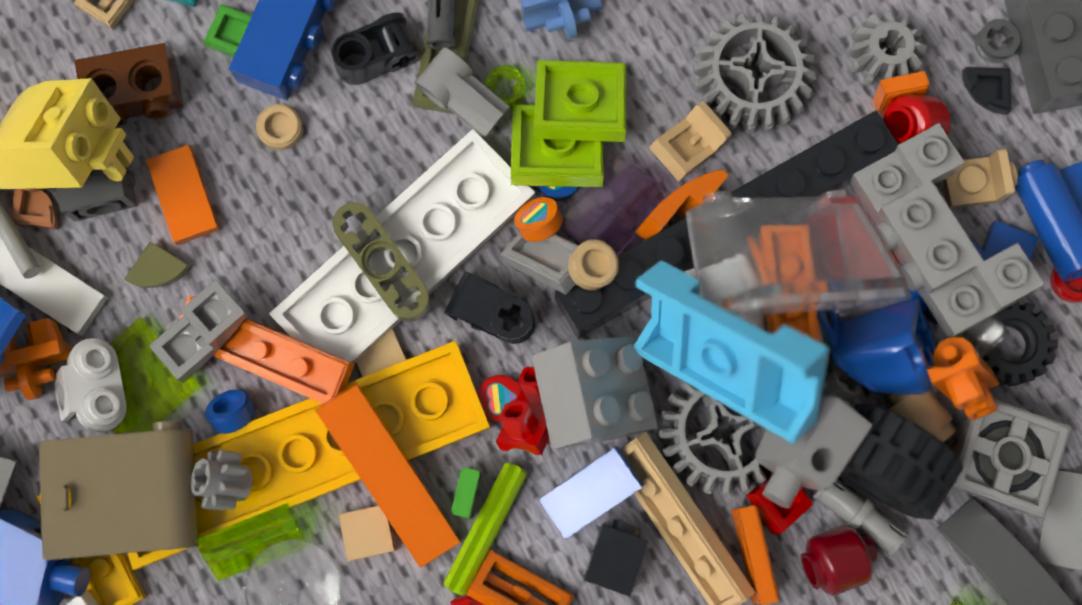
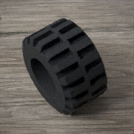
M856 404L853 410L870 422L872 426L840 475L868 495L903 514L918 519L932 520L963 470L962 463L946 444L907 418L876 405Z

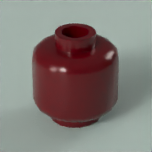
M841 525L809 538L806 543V552L801 554V564L809 583L814 589L821 588L831 596L844 593L870 582L873 575L872 563L877 561V552L871 539L867 535L860 536L854 528L848 525Z

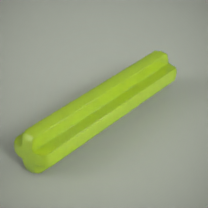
M506 462L503 465L444 580V586L448 590L461 596L467 594L527 477V472L523 468L511 462Z

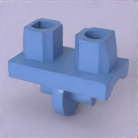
M520 0L526 32L546 27L549 33L563 28L568 40L578 37L576 24L591 20L590 13L602 10L601 0Z

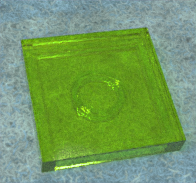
M142 317L137 319L109 343L117 354L126 400L125 417L118 426L112 429L115 434L150 432L153 430V423L162 422L202 387L193 375L184 383L175 378L149 347L159 336Z

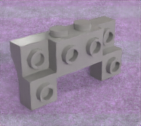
M938 123L899 144L895 152L854 173L850 184L876 224L874 232L879 243L886 251L892 250L902 265L899 267V272L904 283L911 291L917 290L946 337L950 338L963 334L1007 307L1037 292L1045 283L1018 243L983 261L935 187V184L959 172L965 163Z

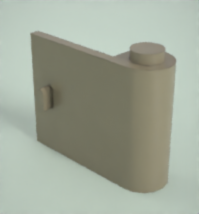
M183 421L153 423V431L39 441L42 561L198 547L196 495L191 490V475L194 469L193 430H183ZM68 487L70 488V502H71L70 508H69V490H68Z

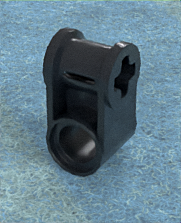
M395 12L384 15L373 23L342 34L335 40L331 53L337 75L342 81L350 85L364 84L386 73L399 71L421 59L422 52L419 46L413 45L405 28L407 20L403 13ZM351 54H361L365 57L358 65L350 66L343 63L345 58Z
M464 271L444 311V314L456 321L460 319L470 324L472 329L482 330L511 344H520L527 341L534 333L536 326L532 310L525 301L501 290L491 282ZM516 311H520V317L524 325L522 327L514 325L511 331H507V325L503 317L505 315L513 316Z

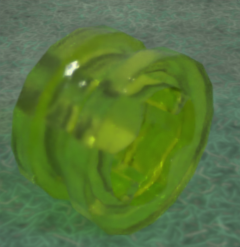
M501 65L492 69L487 75L485 86L510 108H513V104L521 103L525 96V80L518 69L509 65ZM507 78L508 83H510L511 79L514 80L517 84L513 86V95L504 97L503 91L497 95L494 92L498 88L497 80Z

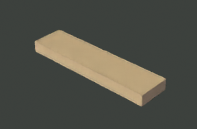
M644 432L620 450L645 485L636 491L634 495L709 605H740L751 598L756 592L647 432Z

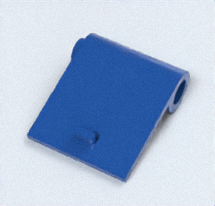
M1044 160L1032 162L1018 171L1020 177L1017 178L1015 190L1061 282L1079 279L1082 277V162L1063 169H1059L1055 163L1046 164Z

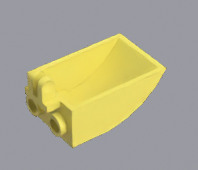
M92 78L44 81L28 87L15 99L0 123V189L82 188L92 170H102L109 179L117 182L122 181L126 174L125 168L131 165L134 156L123 142L127 134L122 128H116L121 118Z

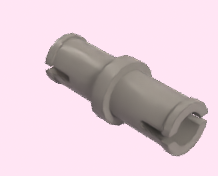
M838 479L826 491L818 490L812 496L846 521L845 525L858 530L863 535H867L872 542L882 548L889 556H892L901 547L909 534L906 529H902L874 507L875 501L869 497L863 499Z

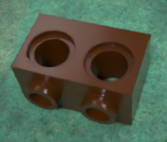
M165 43L74 60L77 79L92 78L102 93L111 86H117L114 95L107 99L121 118L116 127L126 124L127 118L144 115L149 119H160L170 116L172 114L171 109L184 107L176 57ZM158 77L162 78L160 85L155 90L145 91L146 85L150 80Z

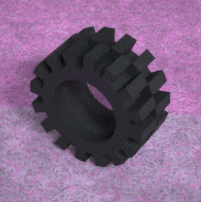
M1020 301L964 332L963 338L973 345L977 354L994 371L999 382L997 386L1008 385V387L1036 380V377L1042 376L1048 371L1045 366L1052 364L1056 356L1050 354V351L1058 348V340H1050L1049 334L1056 332L1054 325L1045 326L1043 320L1048 316L1043 311L1035 314L1033 312L1035 305L1029 302L1019 305ZM1000 327H1012L1023 336L1025 351L1017 361L1004 360L994 350L993 337Z

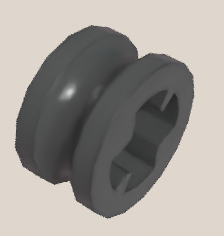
M1004 19L992 20L977 34L975 49L983 60L990 63H1001L1006 61L1018 49L1021 42L1020 33L1017 27L1010 21ZM997 33L1002 34L1005 37L1002 44H1007L1008 47L1002 45L998 50L990 46L993 39L987 38V35L993 37Z

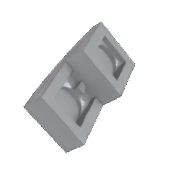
M216 279L179 310L183 314L180 320L149 345L175 378L182 383L186 382L224 345L247 316L245 311Z

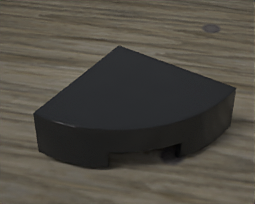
M965 67L962 70L964 85L970 96L980 106L1002 115H1008L1011 112L1010 68Z

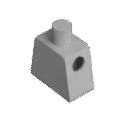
M821 396L817 422L795 444L767 429L756 452L757 461L773 473L763 491V495L772 502L789 508L800 487L826 491L833 485L869 432L872 424L838 397Z

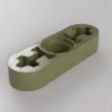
M352 202L341 206L333 217L334 232L391 312L398 319L406 322L417 321L424 317L430 308V294L425 284L367 206L361 203ZM351 216H354L357 220L365 217L366 220L362 223V227L369 238L373 240L377 234L382 238L371 241L364 247L356 233L353 231L344 233L349 227L346 220ZM364 247L360 254L355 251L358 248ZM379 250H387L395 257L393 269L383 275L375 274L369 268L370 257ZM403 271H407L409 274L400 278L406 289L410 293H414L417 290L421 292L416 298L419 306L414 310H411L408 306H403L400 309L397 307V304L402 299L392 284L387 291H384L382 288L383 285L396 281Z

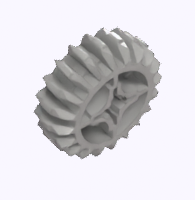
M761 11L755 14L752 23H749L743 12L737 16L735 26L725 19L720 23V33L711 30L706 37L707 45H701L698 49L697 57L701 61L694 64L693 73L701 78L695 82V91L706 93L701 102H705L709 107L717 104L714 113L720 119H722L725 113L731 116L728 123L730 130H734L740 120L746 121L745 131L747 134L754 132L757 121H760V126L765 133L771 132L774 127V121L782 127L786 126L791 119L790 114L798 116L804 108L802 101H808L813 93L808 85L813 84L815 81L816 72L808 68L815 61L814 54L802 53L808 45L807 38L795 41L792 39L796 31L795 25L787 27L785 31L778 28L780 25L779 15L774 17L770 24L764 23ZM749 43V50L746 55L731 57L730 61L720 60L731 48ZM766 47L776 52L783 61L773 59L768 54ZM754 57L755 68H757V75L761 76L755 88V78L752 77V70H749V67L751 66ZM722 79H725L726 84L736 85L743 93V99L734 95L726 87ZM779 84L789 85L788 90L779 98L759 103L764 89L777 88Z
M683 381L680 384V388L687 398L684 399L672 393L667 399L673 407L678 409L677 413L663 411L660 415L663 421L673 423V429L666 428L660 430L658 433L659 438H673L674 445L663 449L662 454L664 457H670L678 453L681 461L671 467L672 471L677 474L687 466L691 472L686 477L685 484L690 487L698 481L700 476L705 478L702 485V492L705 494H711L715 482L720 481L721 495L730 496L733 480H735L737 488L741 493L750 491V483L747 475H750L758 484L764 483L766 476L759 467L762 464L757 461L756 452L767 429L746 416L730 414L723 403ZM702 398L706 408L704 410L707 420L706 426L701 432L686 437L685 423L688 413L694 403ZM719 419L724 420L723 426L727 423H730L731 426L739 423L744 424V426L734 430V433L728 436L729 444H722V438L717 441L714 437L704 441L701 439L718 427L717 420ZM759 426L760 435L757 449L752 458L743 465L740 457L743 454L740 447L741 436L745 431ZM702 447L715 448L719 451L723 461L727 462L730 471H720L704 465L694 456L692 451Z

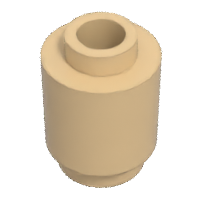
M931 389L921 395H888L893 403L886 409L914 422L942 442L956 432L950 423L952 420L951 415Z

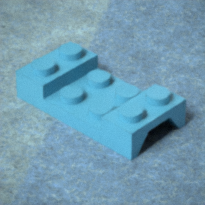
M659 261L636 279V287L652 296L651 319L634 345L641 357L793 444L817 422L829 351L828 347L786 325L782 326L774 335L763 331L699 297L701 281L663 261Z

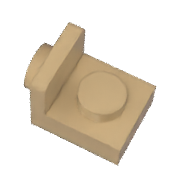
M1002 149L996 150L989 157L964 160L965 163L959 172L942 180L946 203L950 209L1001 203L1014 194L1017 185V170L1012 161L1009 162L1007 150Z

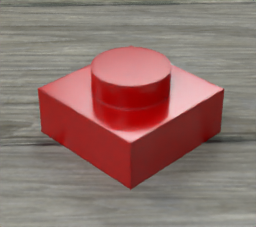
M771 473L766 477L764 483L758 484L746 497L752 505L758 507L759 515L771 533L779 534L788 529L813 503L801 487L789 508L782 507L763 495V491L773 475Z

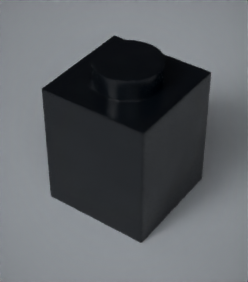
M617 519L613 520L611 527L601 525L583 580L630 597L649 542L638 537L641 528Z

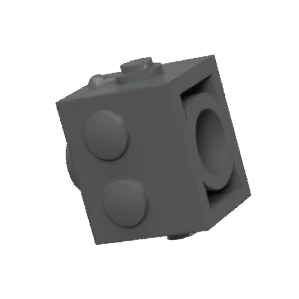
M129 167L125 168L126 174L122 181L117 182L109 179L102 170H92L82 188H56L55 196L59 202L61 213L76 222L137 207L133 189L136 179L133 171L129 170Z

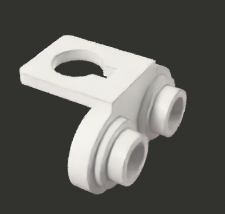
M91 338L79 342L69 353L67 365L61 366L55 375L54 386L61 422L69 421L76 414L78 421L86 429L97 433L108 432L118 426L126 414V400L117 354L110 344L100 339Z

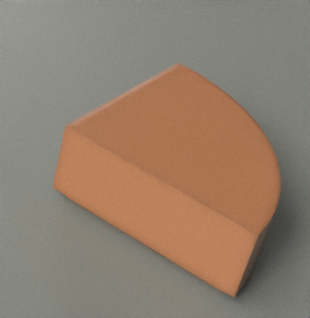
M40 188L15 189L10 214L15 225L58 230V212L54 202L47 193L45 194Z

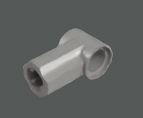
M444 47L415 80L414 84L432 102L443 109H450L480 136L485 138L510 107L474 77V71L465 61Z

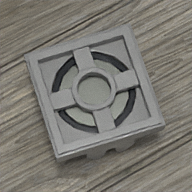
M995 400L999 410L973 421L967 418V420L961 421L955 428L956 432L953 434V437L957 438L958 441L950 449L962 463L963 470L954 483L953 488L1036 518H1044L1071 427Z

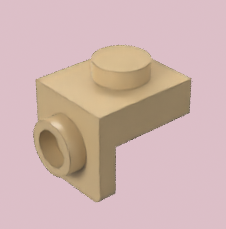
M700 102L685 119L658 137L649 149L679 182L710 159L732 134L705 102Z

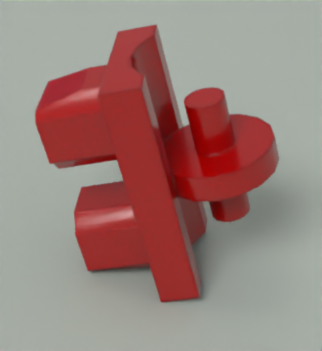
M525 367L517 380L522 391L517 400H512L504 405L498 417L503 428L495 442L502 451L522 449L535 455H542L546 445H551L534 367Z

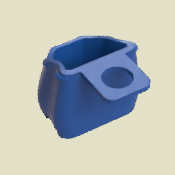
M819 290L816 299L818 320L833 349L832 359L837 367L849 374L862 386L878 393L921 395L931 389L932 381L927 370L935 367L933 354L936 345L931 327L924 318L921 303L918 299L892 304L841 322L827 290ZM825 306L831 317L832 328L826 317Z

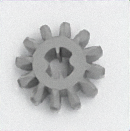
M891 10L885 12L881 20L872 14L866 18L864 27L859 26L855 28L851 35L854 43H851L848 47L847 56L857 59L851 66V73L861 72L864 69L868 72L864 77V86L870 85L876 77L879 78L880 83V80L916 73L921 70L923 65L920 58L926 54L927 45L917 42L922 36L923 28L910 30L907 27L910 22L909 15L903 17L900 22H896ZM881 45H886V46L890 47L887 52H890V51L893 50L894 55H893V56L887 55V54L885 53V51L887 50V48L885 47L884 49L881 50L880 46H881Z

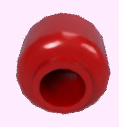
M929 94L901 95L890 101L882 115V120L898 145L938 123L947 136L951 129V116L947 106L939 98Z

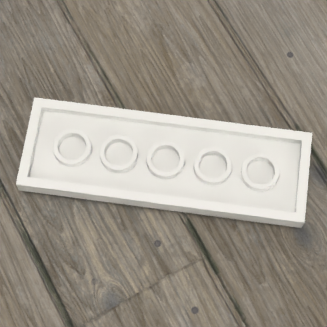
M472 129L380 212L376 218L425 284L429 294H431L503 228L525 203L533 200L535 192L529 186L511 185V167ZM364 229L356 234L364 247L369 242L382 238L377 234L371 240ZM344 246L269 313L289 336L353 363H356L389 330L402 321L394 316ZM364 247L358 248L355 251L360 254ZM387 250L375 252L369 260L370 270L379 275L390 272L395 264L394 255ZM403 271L396 281L383 285L382 288L384 291H387L392 284L402 299L397 304V307L400 309L403 306H408L411 310H414L418 306L416 298L421 292L417 290L414 293H410L406 289L400 278L409 274L407 271Z

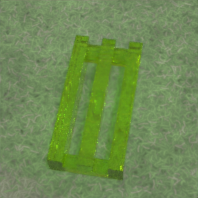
M288 503L198 539V551L217 581L307 546L302 528L299 529L298 521L295 516H292Z

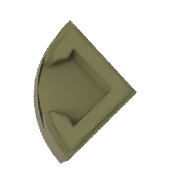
M149 242L124 280L141 288L162 287L180 280L188 273L191 267L152 242Z

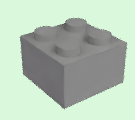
M637 336L571 341L532 355L552 450L620 439L658 428L643 365V357L638 354L634 347L638 340Z

